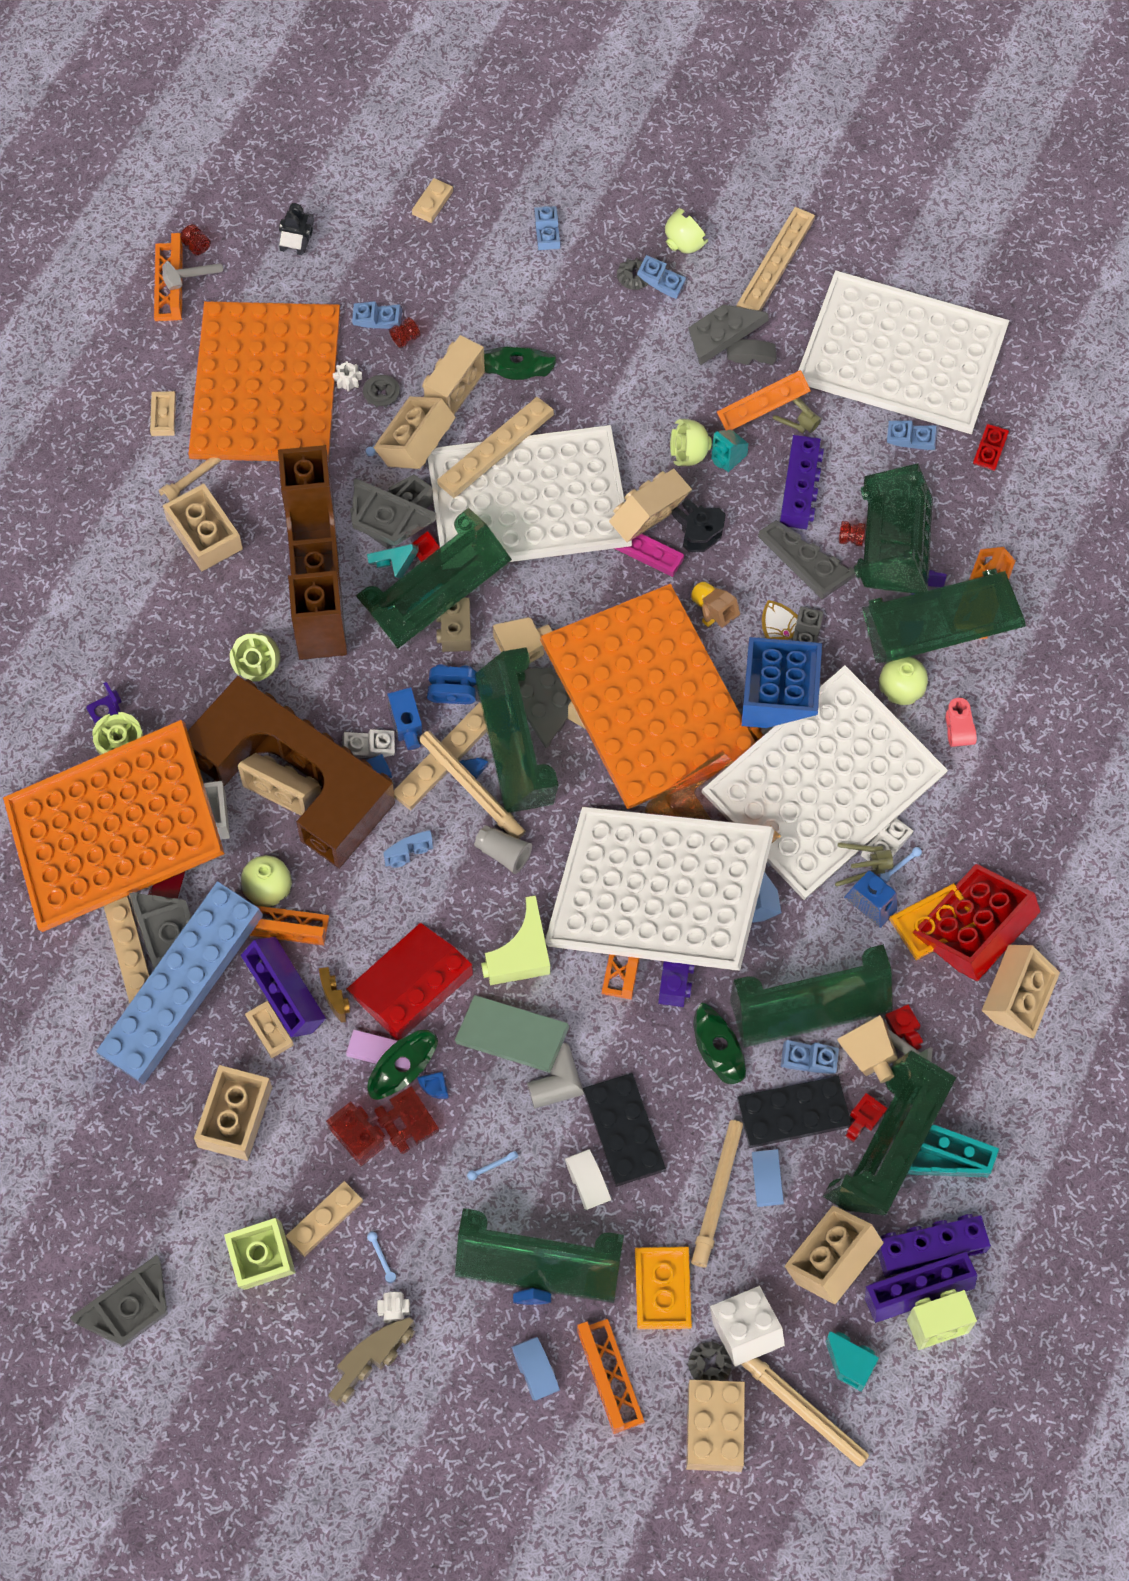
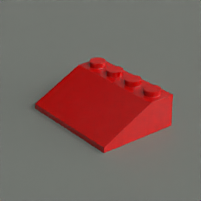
M975 864L956 885L957 890L960 891L965 900L960 901L956 897L955 892L951 890L928 915L935 923L933 933L930 935L925 934L932 930V924L930 919H924L918 926L919 931L915 929L913 934L927 946L933 947V951L958 972L978 982L1007 950L1008 945H1011L1041 911L1034 892ZM943 905L952 906L954 908L956 919L953 918V911L951 909L945 908L939 911V917L942 920L938 921L936 918V913L938 912L937 909L940 906L942 907ZM965 907H970V911L967 912ZM973 922L975 924V928L965 927ZM944 938V939H946L948 942L944 944V943L940 942L939 940H941V939Z
M419 923L346 988V991L398 1041L403 1039L473 975L472 964L454 946L422 923Z

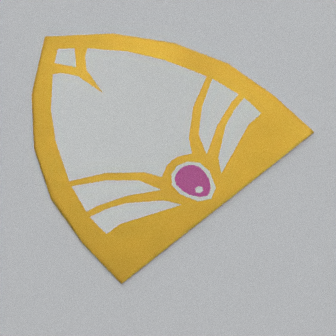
M768 600L762 614V629L767 639L779 640L793 638L798 615L785 605Z

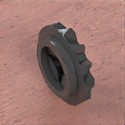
M636 257L635 260L627 258L626 262L620 263L617 270V279L622 286L638 290L649 285L638 275L635 278L632 275L634 268H637L639 271L643 261Z
M388 375L373 376L366 381L363 387L364 398L368 404H373L376 408L378 406L387 408L389 404H395L400 394L398 382ZM377 390H380V391L385 390V391H386V395H383V394H379V395H378Z
M711 1341L700 1343L692 1350L688 1360V1367L695 1380L725 1381L731 1372L732 1361L723 1345ZM716 1354L715 1364L718 1367L716 1369L711 1367L704 1373L706 1362L703 1358L710 1359Z

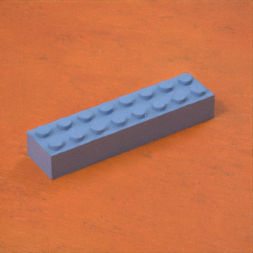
M217 881L96 1052L102 1058L144 1085L263 917L260 909Z

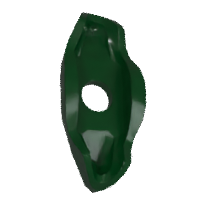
M499 347L484 350L485 372L497 374L511 380H525L534 376L545 377L552 371L556 363L555 355L532 348ZM512 356H522L523 360L520 363H514L510 358Z
M701 1003L695 1011L693 1027L696 1044L702 1058L722 1082L736 1084L746 1078L745 1059L735 1034L726 1021L713 1008L705 1003ZM718 1037L724 1038L728 1046L724 1050H717L713 1046V1040Z
M418 1030L394 1043L378 1060L369 1077L367 1084L369 1096L375 1100L386 1098L405 1088L415 1080L425 1069L438 1045L436 1034L429 1030ZM399 1058H406L410 1061V1068L406 1072L396 1070L395 1063Z

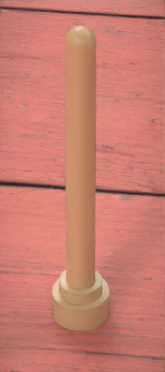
M215 457L209 458L177 483L166 484L160 488V495L165 494L169 502L176 499L180 495V491L222 460Z

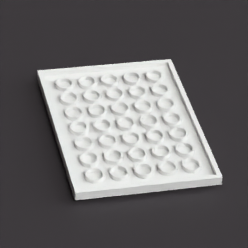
M835 270L799 370L802 371L809 387L972 434L1009 320Z
M611 425L530 435L455 498L438 486L437 479L482 442L437 447L428 457L443 571L632 546V540L627 543L609 522L615 514L613 510L622 502L625 503Z
M844 666L819 688L818 715L773 727L702 789V793L729 822L771 826L773 828L774 834L767 862L805 900L860 851L839 848L837 846L838 843L867 845L886 826L940 780L948 770Z
M582 807L545 943L548 947L740 971L774 830L771 826Z

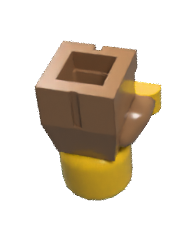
M700 582L693 588L691 598L693 602L702 607V623L707 627L716 621L723 628L730 623V620H734L740 615L737 598L729 592L717 589L707 582Z

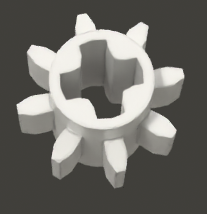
M346 361L340 366H336L337 372L333 373V378L337 382L338 389L342 387L350 391L354 387H359L358 380H362V373L358 371L357 364L353 365Z
M401 1292L384 1293L383 1300L377 1301L378 1316H384V1322L389 1324L403 1320L404 1315H410L409 1299H404V1294Z

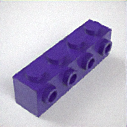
M793 435L780 522L787 527L807 530L808 522H813L815 508L811 507L812 501L816 502L818 488L814 487V482H819L821 468H817V462H822L824 448H820V438Z
M277 938L255 939L241 954L242 959L290 1037L312 1034L326 1020V1017Z
M664 961L658 1004L684 1007L685 997L690 998L692 983L687 982L688 973L693 974L694 965Z
M966 1214L958 1217V1221L948 1223L947 1220H941L933 1223L932 1227L922 1229L921 1226L907 1229L904 1234L896 1235V1232L882 1235L880 1238L883 1241V1245L879 1248L877 1254L884 1277L908 1272L923 1265L932 1264L949 1256L967 1252L969 1257L987 1253L991 1245L982 1216L973 1217V1214Z
M967 1252L866 1286L865 1302L874 1322L877 1323L911 1311L913 1307H916L915 1303L922 1299L930 1298L933 1301L941 1298L940 1295L952 1289H955L956 1292L963 1290L967 1292L975 1289L978 1275Z

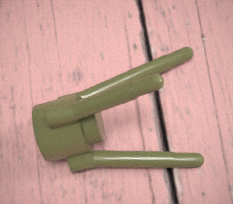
M800 398L793 400L802 410L797 419L800 422L799 424L777 415L773 416L774 420L795 428L802 434L806 430L812 433L822 421Z
M850 843L837 844L839 848L874 852V854H870V861L853 863L851 868L871 866L873 870L870 871L875 875L883 874L885 870L893 869L891 850H883V846L873 847ZM867 872L838 881L835 883V886L838 887L844 884L858 881Z

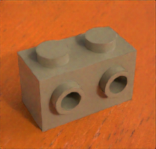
M442 598L441 608H436V621L441 622V629H437V643H442V652L471 651L470 599Z

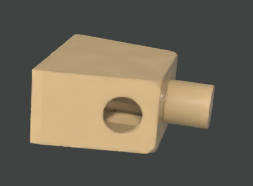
M529 617L493 625V637L509 670L521 669L544 655V647L540 638L542 635L552 632L549 625L536 629L532 619Z
M881 1016L872 1019L837 1039L865 1076L875 1072L880 1083L887 1082L895 1076L889 1064L896 1061L898 1057L887 1024Z

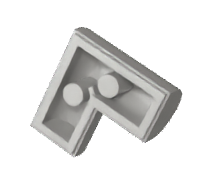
M563 1043L550 1072L551 1076L527 1082L534 1109L584 1095L570 1046L566 1043Z

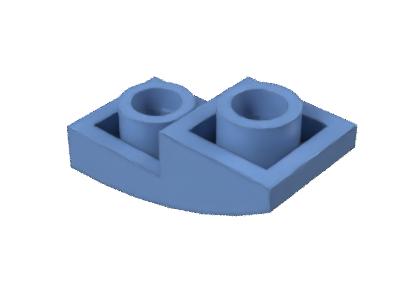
M556 206L534 208L538 250L560 249Z
M646 255L637 275L655 289L677 299L686 277L667 270L666 263Z
M375 301L355 303L352 323L353 325L366 328L400 329L402 308L400 304L378 307Z
M889 421L887 443L900 447L935 450L936 425L913 426L912 421Z
M431 831L411 835L389 847L383 852L385 866L402 867L410 862L409 853L423 854L429 849H433Z
M786 1040L783 1043L781 1067L815 1073L835 1074L837 1071L839 1048L820 1043L808 1045Z
M778 1149L752 1152L757 1207L784 1204Z
M538 1337L512 1346L520 1373L524 1374L532 1400L536 1401L560 1391L549 1360Z

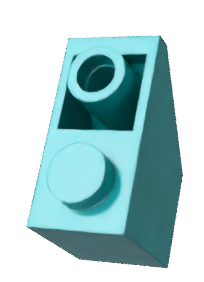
M733 430L717 431L714 433L711 459L718 468H723L729 472L747 456L749 443Z
M830 1331L825 1343L837 1379L862 1392L879 1357L875 1356V1352L864 1345L859 1347L851 1343V1339L841 1332L833 1333Z

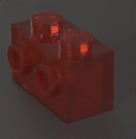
M350 1101L326 1120L328 1129L361 1167L385 1148L383 1139L385 1134L377 1125L372 1126L367 1121L369 1116L360 1105L356 1107Z

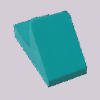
M410 544L367 554L368 563L376 565L377 568L391 566L390 562H392L394 576L401 579L419 552V547Z

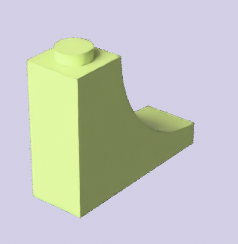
M536 896L526 897L525 919L516 936L503 947L485 953V962L481 963L483 977H489L490 985L550 974V962Z

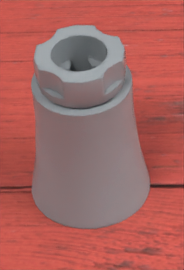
M487 825L480 829L474 843L476 848L504 865L513 874L521 871L532 851L531 843L512 837Z

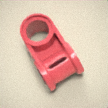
M955 698L949 703L945 715L950 747L975 745L976 729L972 719L970 704L963 698Z

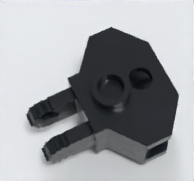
M297 203L290 204L285 219L280 221L279 232H281L279 248L283 252L288 248H293L297 250V255H302L305 253L313 233L314 215L304 213L302 206Z
M687 498L682 502V505L689 515H686L679 507L671 510L672 515L682 525V531L685 533L683 547L689 553L705 552L721 539L726 514L720 508H704L702 505L697 507Z

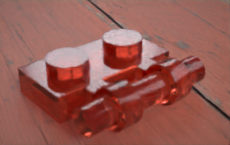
M412 1086L389 1099L393 1107L392 1110L387 1112L383 1105L374 1110L378 1117L377 1122L381 1128L386 1129L391 1137L389 1141L393 1147L398 1148L401 1154L410 1150L406 1143L408 1138L412 1137L418 1145L439 1132L437 1124ZM397 1118H400L406 1127L401 1131L397 1129L393 1122Z

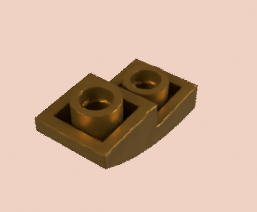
M329 967L319 968L320 980L326 1000L341 1023L346 1022L345 1013H350L349 999L343 998L342 989L337 990L335 975H330Z

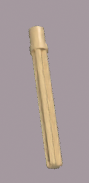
M426 731L421 735L420 742L493 817L501 829H504L510 836L517 839L525 834L526 831L514 819V816L497 802L430 731Z
M730 1120L701 1231L699 1236L696 1237V1246L691 1263L698 1267H707L711 1249L714 1247L715 1241L713 1238L743 1128V1123L737 1120Z
M756 1357L741 1364L752 1374V1377L763 1383L854 1464L860 1467L865 1463L869 1454L770 1369L766 1362H762Z

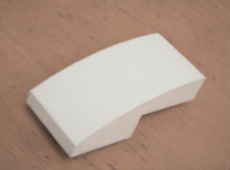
M370 729L368 734L344 732L342 736L343 746L350 749L356 758H373L380 754L387 757L395 754L394 731Z
M896 818L867 846H883V850H891L893 857L912 835L913 830ZM862 851L860 856L870 861V854H874V852Z
M590 1149L565 1158L572 1182L577 1186L584 1209L588 1210L611 1200L602 1174Z

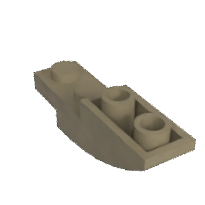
M409 1317L385 1326L368 1336L351 1350L337 1366L338 1372L343 1377L328 1394L330 1401L338 1407L342 1402L348 1403L355 1394L356 1390L353 1389L359 1380L365 1381L372 1372V1364L381 1370L385 1365L390 1366L398 1356L396 1350L402 1343L406 1345L414 1336V1320Z

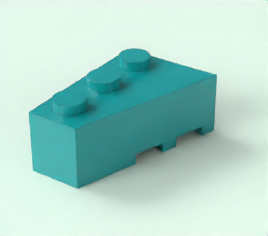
M923 1121L904 1174L988 1178L992 1172L999 1148Z

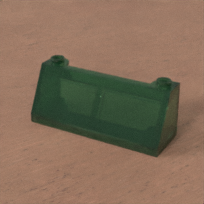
M919 463L864 476V486L861 487V494L863 500L868 501L864 560L859 558L857 564L854 565L856 577L858 579L861 578L866 588L913 594L928 592L933 497Z
M469 507L455 519L454 527L458 534L387 590L382 592L376 586H368L356 595L363 607L397 649L512 560L488 525Z
M994 568L982 571V577L884 602L882 597L869 600V605L862 607L875 662H891L1026 627L1023 613L1006 572H997V569Z
M527 647L502 651L475 673V681L503 807L508 813L553 805L559 786L555 770L546 764L537 765L518 683L525 680V670L530 663Z
M884 944L870 947L864 951L862 955L863 966L763 989L761 982L752 976L734 979L730 1004L743 1048L867 1019L869 1016L876 1017L892 1012V972Z
M912 1050L895 1061L890 1067L895 1076L885 1082L887 1089L895 1094L856 1171L852 1177L846 1174L842 1179L833 1180L828 1185L823 1197L845 1211L886 1215L957 1077Z
M463 1208L458 1232L455 1277L525 1289L534 1288L549 1293L614 1303L624 1235L609 1232L603 1233L596 1239L595 1247H588L487 1230V1218L482 1212Z

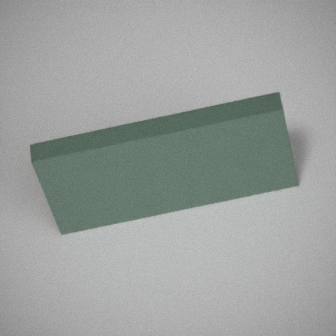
M474 995L455 1042L471 1049L550 1073L568 1032L569 1025L559 1020Z

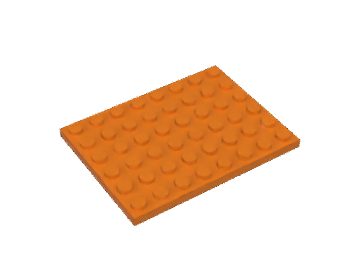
M204 301L188 452L189 459L208 460L214 457L221 460L279 461L278 449L326 445L329 462L335 388L333 373L336 372L340 305Z
M671 584L544 634L540 638L627 809L730 766L755 744L747 726H741L742 716Z
M182 720L3 797L38 930L41 932L124 898L129 893L138 892L225 854L186 724Z

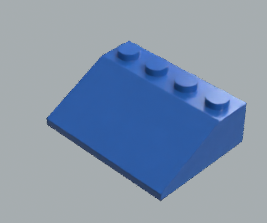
M749 637L741 726L769 728L818 715L822 643Z

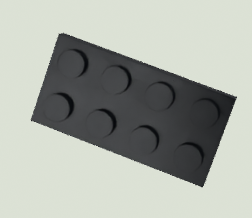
M633 1073L584 1087V1096L615 1187L665 1172L666 1167Z
M839 1076L737 1096L749 1148L846 1129L852 1125Z

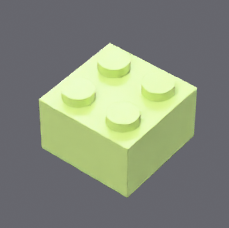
M274 1218L224 1235L239 1288L245 1290L295 1274L282 1222Z
M955 1289L942 1293L939 1299L931 1301L930 1298H925L915 1303L916 1307H913L907 1322L918 1350L968 1334L977 1320L965 1290L956 1292Z

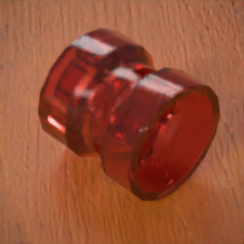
M196 224L186 226L180 233L182 243L185 246H189V250L195 256L203 254L210 247L211 240L201 233Z
M410 317L404 319L400 326L394 325L389 329L392 340L399 348H403L408 344V341L416 340L421 336L418 326Z
M841 521L839 544L846 545L851 541L855 546L862 547L865 523L858 522L851 526L849 521Z

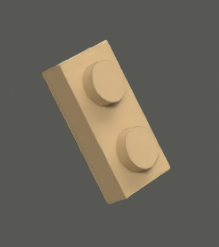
M433 178L413 207L412 215L432 223L453 193V186Z
M175 391L152 392L151 436H175Z
M268 1001L245 1013L247 1020L271 1059L294 1046L293 1041Z

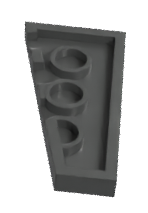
M777 520L759 531L758 537L821 599H824L852 580L857 574L855 569L844 567L840 564L839 559L834 556L829 557L819 551L820 547L814 543L808 544L803 541L801 535Z

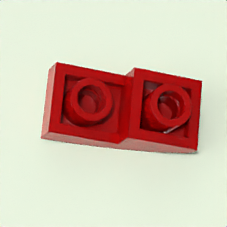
M987 424L973 464L995 471L1009 430Z

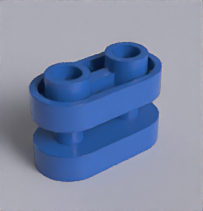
M443 664L436 665L429 670V682L432 685L428 686L427 699L434 703L465 705L474 703L476 700V689L473 686L477 684V671L470 666L448 667Z

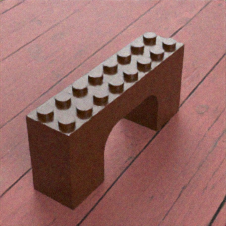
M326 445L278 449L281 493L286 516L291 575H288L291 619L299 660L346 656L347 644L333 489Z
M237 676L188 730L199 769L216 782L222 781L223 786L239 771V763L255 753L277 755L306 776L317 780L323 789L320 795L296 821L299 837L303 844L339 869L395 804L393 783L390 777L384 773H377L366 760L357 759L346 746L340 747L334 743L330 735L317 731L314 725L307 719L301 720L290 707L278 704L270 693L261 692L249 679L244 680Z

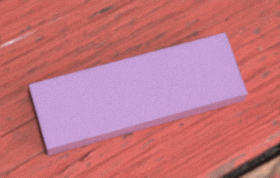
M353 1030L346 1055L347 1057L377 1064L381 1056L397 1040ZM399 1058L395 1063V1068L407 1071L410 1068V1061L406 1058Z

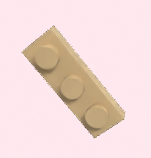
M344 1181L286 1235V1239L305 1257L363 1202L362 1198Z

